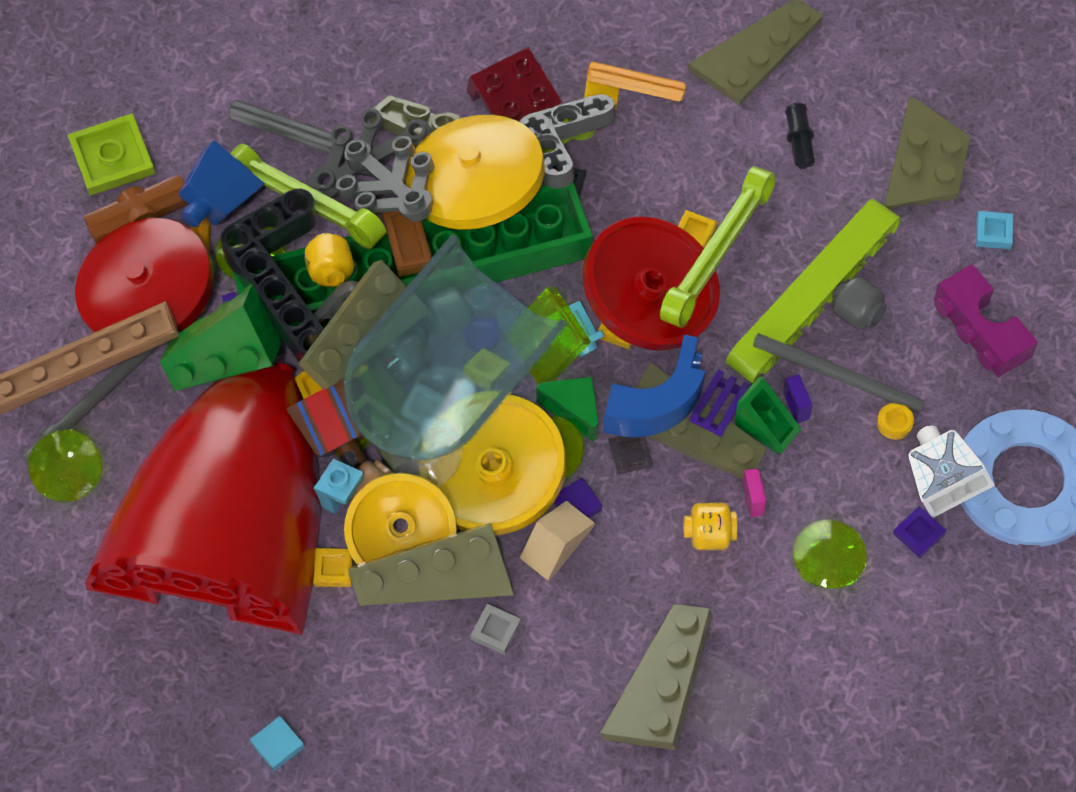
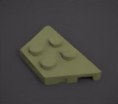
M909 97L884 205L891 211H895V207L914 204L916 207L927 205L932 201L943 202L957 199L971 137L913 97Z

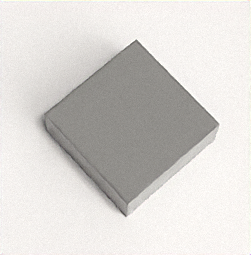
M487 604L470 635L471 640L505 655L521 624V619Z

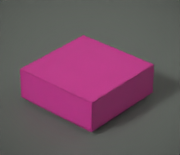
M757 468L745 470L742 487L749 516H762L767 500L760 472Z

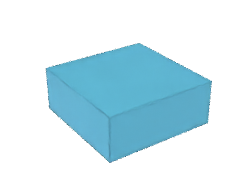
M978 211L976 218V246L1011 249L1013 244V214Z
M281 716L249 739L251 745L273 771H276L305 748L302 741Z

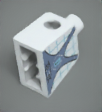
M931 425L922 428L918 432L917 438L921 446L911 450L908 456L919 496L932 518L995 486L984 464L955 430H950L940 435L937 427Z

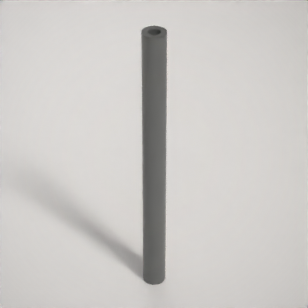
M757 333L754 339L753 347L889 402L905 405L916 413H920L923 408V399L760 333Z

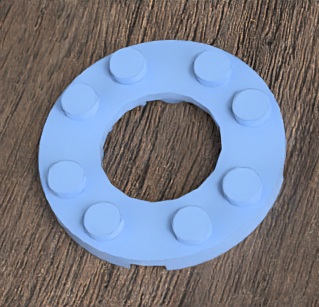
M1026 409L1000 412L977 424L967 434L964 441L984 464L993 483L992 470L995 460L1002 452L1015 446L1037 447L1053 456L1061 467L1064 482L1062 492L1056 500L1044 507L1026 508L1013 504L1005 499L994 486L961 503L970 519L989 535L1013 545L1049 546L1064 541L1076 534V429L1056 416Z

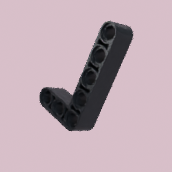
M302 188L289 190L231 223L221 233V244L227 264L245 288L253 283L274 329L298 362L301 361L324 328L269 254L308 233L316 225L317 217L313 196L309 191ZM296 210H305L301 213L294 212ZM267 227H275L274 229H271V230H263L264 228H267ZM237 244H244V246L239 247V248H234V247H233L234 245H237ZM254 270H264L258 274L251 273ZM275 295H281V296H283L282 298H280V299H278V300H271V299H270L271 297H273V296H275ZM295 321L302 322L298 326H289L290 323Z

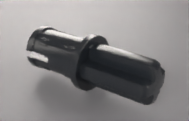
M793 103L787 106V110H785L789 127L787 140L792 145L795 165L799 166L800 169H806L815 163L812 146L814 132L809 128L807 106L803 103Z

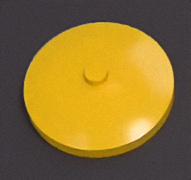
M475 115L447 123L427 136L416 147L415 153L410 157L405 183L411 189L415 176L411 165L412 157L420 152L429 153L435 167L429 174L426 190L430 192L433 199L432 211L426 219L434 224L451 229H477L494 225L510 218L533 199L543 182L545 160L537 137L524 124L504 116Z
M508 394L476 396L448 410L437 420L428 433L421 450L419 462L420 476L439 487L450 501L456 518V528L466 531L491 523L495 535L518 531L539 519L558 497L565 480L567 468L565 446L553 420L534 403Z

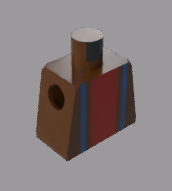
M359 377L342 378L332 387L322 389L287 408L289 415L318 457L339 454L342 463L353 468L366 461L358 443L372 436L374 428Z

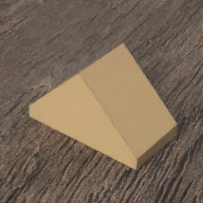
M565 501L537 521L520 559L549 581L596 524L569 502Z

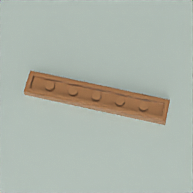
M165 301L1 373L0 415L179 337L180 335L170 306Z

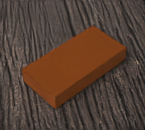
M399 211L382 212L398 276L401 277L432 270L433 261L422 222L409 221Z

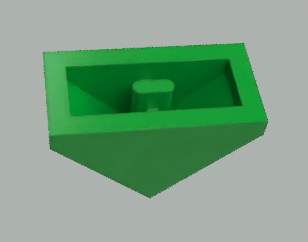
M592 377L541 382L536 387V403L590 441L594 442L597 439L598 417Z
M758 377L737 402L735 425L776 454L781 455L801 430V427L764 377Z

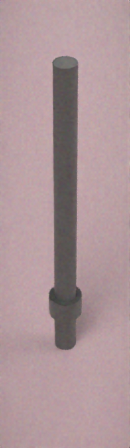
M159 346L119 363L54 425L50 423L39 433L40 438L21 455L24 462L32 466L51 447L55 449L65 440L64 435Z

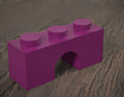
M972 263L938 283L934 304L942 317H949L954 323L957 335L965 344L970 343L977 351L981 365L988 371L992 370L999 378L1032 358L1038 341L1017 316L1003 323H993L981 315L980 310L989 305L994 289Z

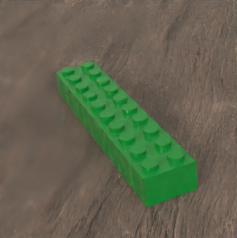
M572 182L564 188H551L544 185L539 188L533 199L518 213L502 222L487 227L466 230L451 229L434 224L426 218L421 220L433 261L432 270L399 277L387 233L371 249L362 247L351 236L343 237L349 244L355 264L353 274L346 281H356L359 283L371 265L382 260L418 300L422 302L426 296L447 286H452L459 292L584 260L592 245L593 236L574 183ZM305 248L271 256L313 314L338 287L321 286L312 281L304 258ZM254 270L251 273L258 274L264 270ZM232 271L237 294L239 295L245 287ZM275 295V296L271 297L270 299H271V300H278V299L282 298L283 296H281V295ZM331 319L322 321L321 326L325 328ZM295 321L290 323L289 326H298L302 322Z

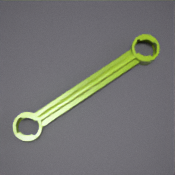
M241 143L230 153L264 182V186L281 195L295 188L309 191L314 199L316 214L347 230L349 235L362 247L371 249L386 234L384 224L371 211L365 208H361L358 212L264 163L249 146Z
M756 166L749 170L743 183L742 193L680 286L678 288L672 287L666 294L660 310V319L680 328H683L688 323L694 311L696 298L757 206L765 205L771 197L776 181L775 173Z

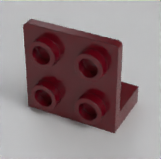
M529 47L470 75L466 90L472 101L481 98L491 115L508 117L518 122L524 116L561 104V99Z

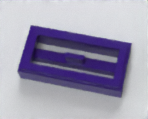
M718 369L693 410L689 421L722 437L736 413L737 402L747 392L750 385L744 382L742 386L735 384L737 378L730 376L729 380L723 378L724 372ZM717 387L723 388L706 419L700 417ZM731 392L736 396L718 426L713 421Z

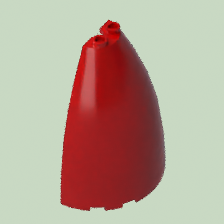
M275 363L270 367L216 380L171 424L138 468L114 513L89 569L85 584L87 590L153 604L159 603L161 594L172 595L224 606L227 608L230 620L303 635L314 582L315 550L318 548L321 503L314 490L315 485L319 481L317 456L287 411L288 407L304 399L294 379L293 368L283 363Z

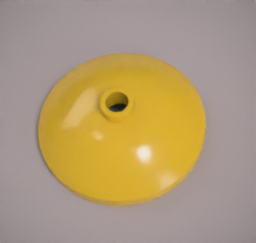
M410 473L386 474L367 483L352 499L344 523L346 545L357 565L456 534L455 514L446 495L431 481ZM399 518L405 519L408 527L402 531L397 530L394 527L395 520Z

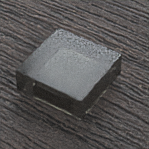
M619 436L609 438L608 444L617 475L652 468L653 462L646 437Z

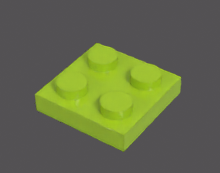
M133 113L67 134L90 196L155 174L153 164Z

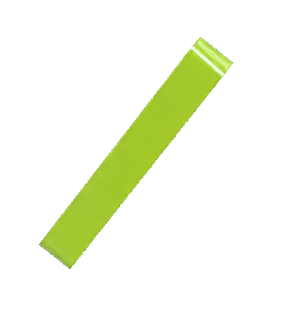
M874 198L870 199L733 347L725 364L752 384L762 373L766 375L780 357L753 347L757 333L792 346L803 334L801 330L805 326L809 327L824 311L822 307L826 302L831 303L834 300L832 296L836 287L842 281H847L848 278L852 280L867 264L865 262L869 255L873 257L887 242V235L890 232L892 234L896 232L902 218Z

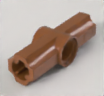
M176 175L146 189L140 186L130 187L118 195L116 202L84 215L85 224L93 241L97 244L107 234L127 223L147 218H159L188 205L179 196V191L184 184L182 177Z

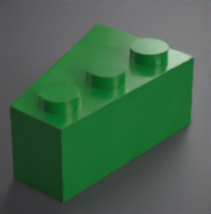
M252 283L244 288L241 294L230 301H225L219 305L216 311L205 318H200L181 331L179 337L170 340L160 363L174 391L270 367L274 363L281 341Z

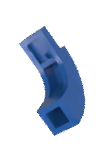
M684 335L676 369L672 376L663 384L648 389H637L612 384L604 415L603 433L624 437L651 436L673 428L692 412L701 396L705 371L699 370L703 353L696 351L698 337Z

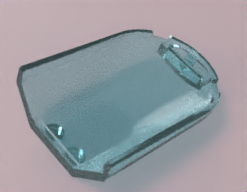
M452 234L361 339L352 352L344 377V398L351 420L358 431L371 444L393 456L411 460H429L451 454L462 448L479 432L561 335L567 323L562 319L557 322L533 313L478 270L460 247L458 238Z

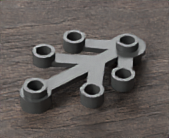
M369 108L361 115L363 129L359 139L372 147L377 131L384 124V119L378 110ZM371 116H377L375 123L367 124ZM414 119L405 126L403 133L371 150L375 159L380 162L395 154L392 142L400 136L410 137L416 149L433 131L426 121ZM337 125L332 129L330 136L333 145L327 162L324 166L317 168L310 177V187L330 198L339 195L336 182L345 175L354 176L362 174L373 177L366 170H351L347 163L340 166L346 145L354 139L353 133L345 125ZM418 127L422 128V131L419 135H411L414 129ZM342 132H346V138L342 141H338V135ZM383 165V166L386 167L390 172H392V168H393V167H388V166ZM331 177L327 185H321L324 178ZM382 194L375 195L376 200L382 197Z
M400 136L392 142V148L395 153L392 172L375 159L368 143L361 139L350 141L346 145L344 152L349 168L353 171L366 170L378 181L357 182L354 176L345 175L336 182V188L342 198L350 199L357 196L355 198V205L358 211L361 208H365L372 213L399 211L402 216L414 222L421 221L430 215L433 199L430 192L426 190L429 174L434 170L435 165L429 153L420 152L412 157L411 165L415 176L410 189L404 184L410 157L415 153V147L410 137ZM393 193L396 198L377 200L375 198L376 194Z

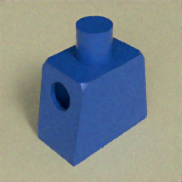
M213 140L201 152L179 191V196L189 204L181 213V217L192 227H198L205 218L211 224L217 225L259 190L264 182Z

